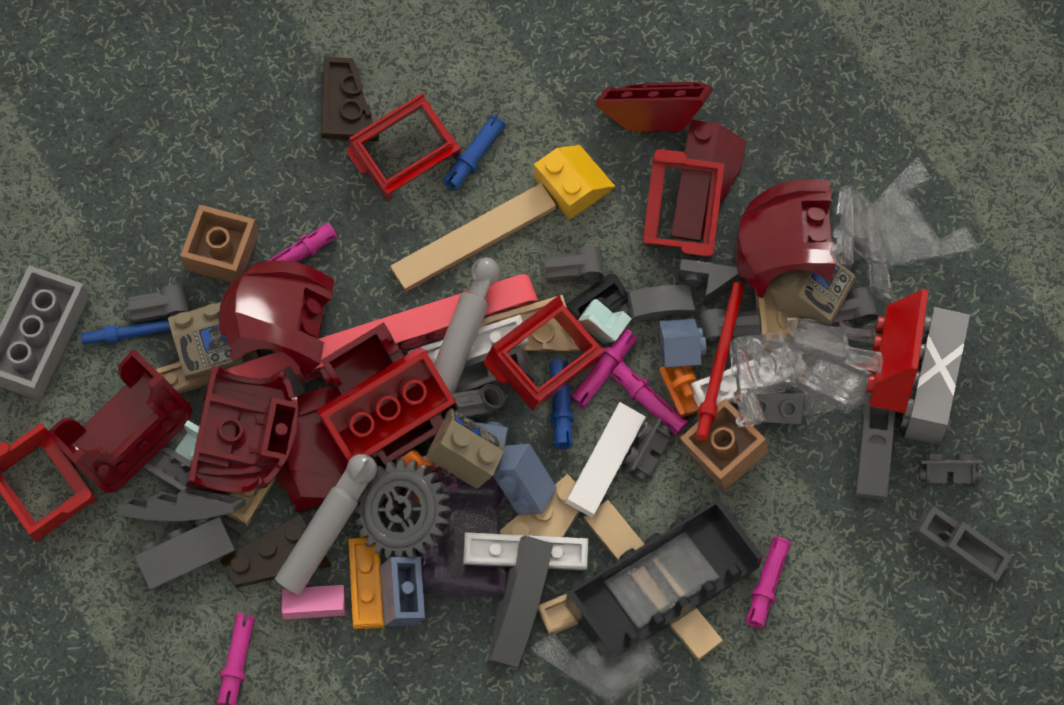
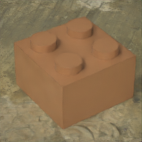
M199 204L180 255L185 271L230 283L234 282L246 271L259 236L256 220Z
M723 399L717 405L716 419L711 423L707 441H700L695 437L699 422L680 437L684 451L725 492L769 453L766 439L726 399Z

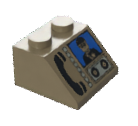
M836 261L837 264L832 281L825 280L820 275L807 270H793L780 274L773 284L771 291L778 311L832 324L856 277Z
M221 302L168 317L186 380L209 374L212 366L227 369L244 363L242 357L236 361L230 359L232 350L229 348L226 335L220 334L219 315Z
M450 408L431 444L426 458L478 489L493 476L504 450L502 439Z

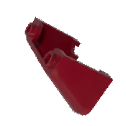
M383 322L323 358L321 361L324 367L319 370L328 385L334 382L340 393L343 394L404 356ZM439 413L371 454L376 463L382 460L384 465H386L388 461H393L435 436L443 422V418Z
M132 350L119 364L118 375L126 385L84 426L73 418H65L46 433L70 460L106 493H113L121 489L184 428L187 420L190 421L192 417L190 404L136 350Z

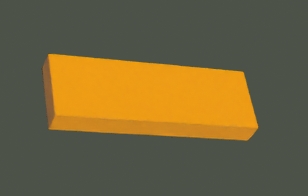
M368 537L349 538L354 630L384 628L380 569L381 555L375 554V545L373 547L366 546Z

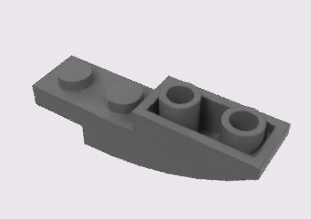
M865 382L855 497L886 500L895 411L869 406L871 393L866 392L867 382Z

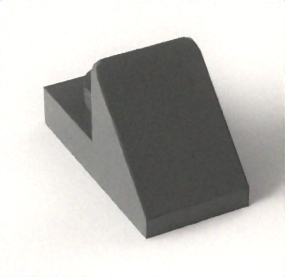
M681 259L679 281H684L686 285L698 287L702 284L707 285L704 306H707L732 289L733 283L738 282L739 274L737 267Z

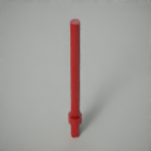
M735 282L732 286L705 400L699 407L698 418L700 420L695 437L700 441H707L711 423L716 419L718 411L716 402L745 287L740 282Z

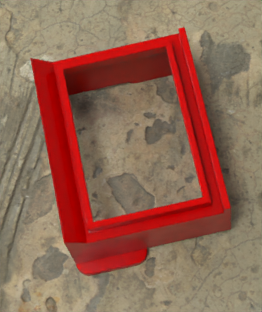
M421 93L350 137L347 154L360 173L369 174L388 202L392 200V194L451 156L456 159L459 154H462V150L429 105L424 94ZM420 109L444 145L386 180L363 144Z
M658 149L654 154L642 245L682 249L685 254L711 256L714 252L725 163L687 159L684 152ZM665 167L712 172L703 244L657 238Z
M558 295L494 343L484 359V365L499 383L506 384L508 382L530 409L534 411L598 362L605 349L598 345L564 306L560 295ZM555 318L584 354L541 387L537 388L509 356L508 352L551 319Z
M43 423L10 445L6 442L0 443V493L36 543L86 506L98 502L63 451L46 434L48 430ZM42 446L73 489L75 495L36 523L1 473Z

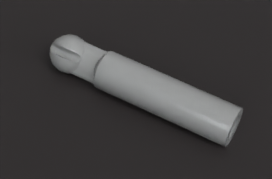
M488 257L480 258L472 265L471 276L473 281L469 292L461 293L434 363L451 394L456 391L489 304L485 297L489 286L495 284L500 276L499 265L495 260Z
M358 454L349 460L340 480L335 487L331 488L276 575L275 580L280 585L293 593L301 595L358 505L357 500L368 483L375 478L377 465L373 458L366 454Z

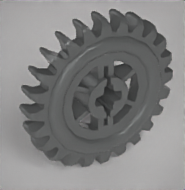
M400 459L396 467L394 462L388 461L386 471L383 467L377 466V476L369 482V485L363 491L364 494L357 500L361 503V506L356 507L353 511L361 516L355 520V525L363 526L359 536H369L366 540V546L373 547L375 545V554L381 555L385 550V557L387 559L394 557V553L396 557H405V553H407L409 558L415 559L417 557L416 549L422 554H427L428 550L425 543L437 546L438 544L434 540L433 535H445L438 527L439 524L450 523L449 520L441 516L442 513L452 510L441 503L450 498L448 494H439V491L446 484L442 482L434 483L439 475L435 472L426 475L429 466L422 465L417 469L418 462L415 460L410 461L408 466H406V460ZM407 487L409 490L405 496H402L397 488ZM414 493L418 496L421 507L419 503L415 499H413ZM385 496H387L388 502L386 507L381 508ZM381 512H386V516L391 521L388 527L383 522ZM399 524H402L405 531L394 532L393 530Z

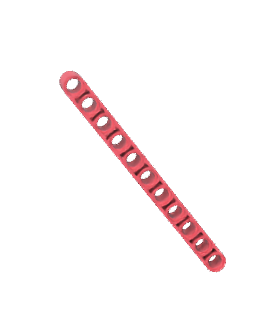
M517 275L489 286L485 297L489 305L484 318L539 302L529 275ZM461 293L319 338V340L324 342L321 360L383 322L400 351L445 337ZM278 351L227 368L224 371L242 377L262 379L270 378L280 370L290 366L299 381L304 383L323 377L319 369L324 367L321 361L319 366L305 376L300 372L299 366L289 355Z

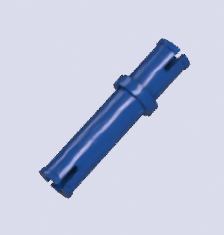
M491 115L465 152L456 157V164L442 180L446 187L450 189L454 185L452 190L458 191L468 175L476 171L477 163L506 127L505 122L501 118H498L495 122L497 116Z
M555 359L549 362L551 378L568 366L567 360ZM568 384L551 397L552 414H550V422L553 424L554 448L569 449L573 447L571 422L574 421V415L570 408Z

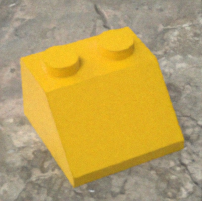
M581 145L556 148L534 163V179L538 184L542 183L554 203L569 220L615 189V185Z

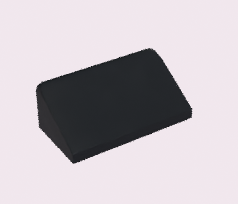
M608 274L602 281L595 283L568 302L566 307L578 320L592 300H599L613 312L628 302V293L616 274Z

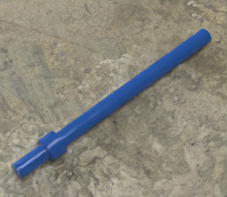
M168 320L118 328L116 325L104 327V330L81 333V340L83 345L99 342L112 344L118 343L119 339L169 332L171 328Z

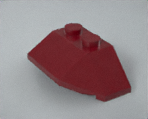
M700 82L642 83L625 85L620 88L609 87L605 88L597 99L596 106L629 132L647 134L654 131H667L668 133L683 131L704 105L713 88L712 85Z

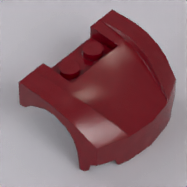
M802 179L788 181L767 189L750 202L740 220L734 257L741 280L746 279L749 285L756 290V295L759 298L764 297L771 281L784 272L807 270L820 275L825 280L832 281L837 263L835 243L831 240L829 214L831 204L830 180Z
M274 260L255 263L230 284L220 305L219 329L220 334L226 335L229 348L232 350L230 359L236 361L249 352L258 349H272L289 355L297 363L303 375L309 374L321 364L324 342L319 340L318 337L324 305L331 301L334 279L313 267L298 262Z
M212 366L208 377L203 410L185 487L218 493H247L268 487L287 460L297 433V397L294 396L291 382L286 378V374L282 370L270 378L258 379L238 376L219 367Z
M337 386L322 388L297 396V433L289 456L281 470L277 473L276 478L280 488H285L291 502L295 505V511L298 513L321 505L331 488L336 486L347 468L348 461L329 435L315 411L342 395Z

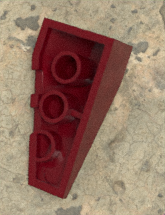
M691 119L685 148L687 159L725 163L720 197L721 204L736 176H738L742 169L746 141L719 123ZM682 169L671 233L672 238L701 241L705 230L712 172Z

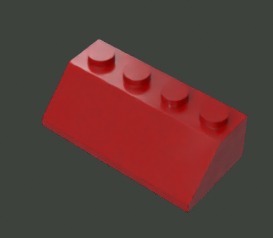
M919 290L887 305L884 317L878 316L875 333L880 334V336L875 335L872 353L877 355H872L869 372L874 373V375L869 374L866 392L871 393L869 406L906 413L918 369L929 290Z
M419 347L315 411L329 435L349 462L353 456L358 454L370 456L453 405L456 401L426 350Z

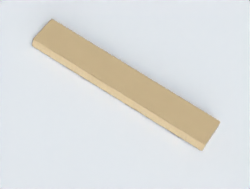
M542 183L392 264L390 269L406 293L555 211L556 204Z
M609 500L597 508L592 518L588 515L584 517L585 523L616 561H619L620 556L631 548L637 550L645 545ZM657 559L653 560L678 596L682 597L685 595ZM644 567L629 575L657 611L670 604ZM697 608L670 625L671 629L697 661H700L723 643L722 638Z

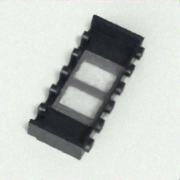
M720 499L711 504L706 502L700 505L689 518H679L671 524L668 531L661 535L659 533L653 534L644 542L645 545L637 550L634 548L627 550L616 563L611 566L609 564L601 566L590 579L585 582L579 580L569 587L565 606L607 663L642 641L659 633L760 567L763 555Z

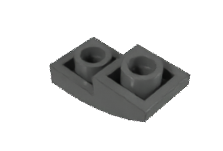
M690 285L654 286L629 291L627 294L632 320L660 321L663 315L691 316L695 311Z

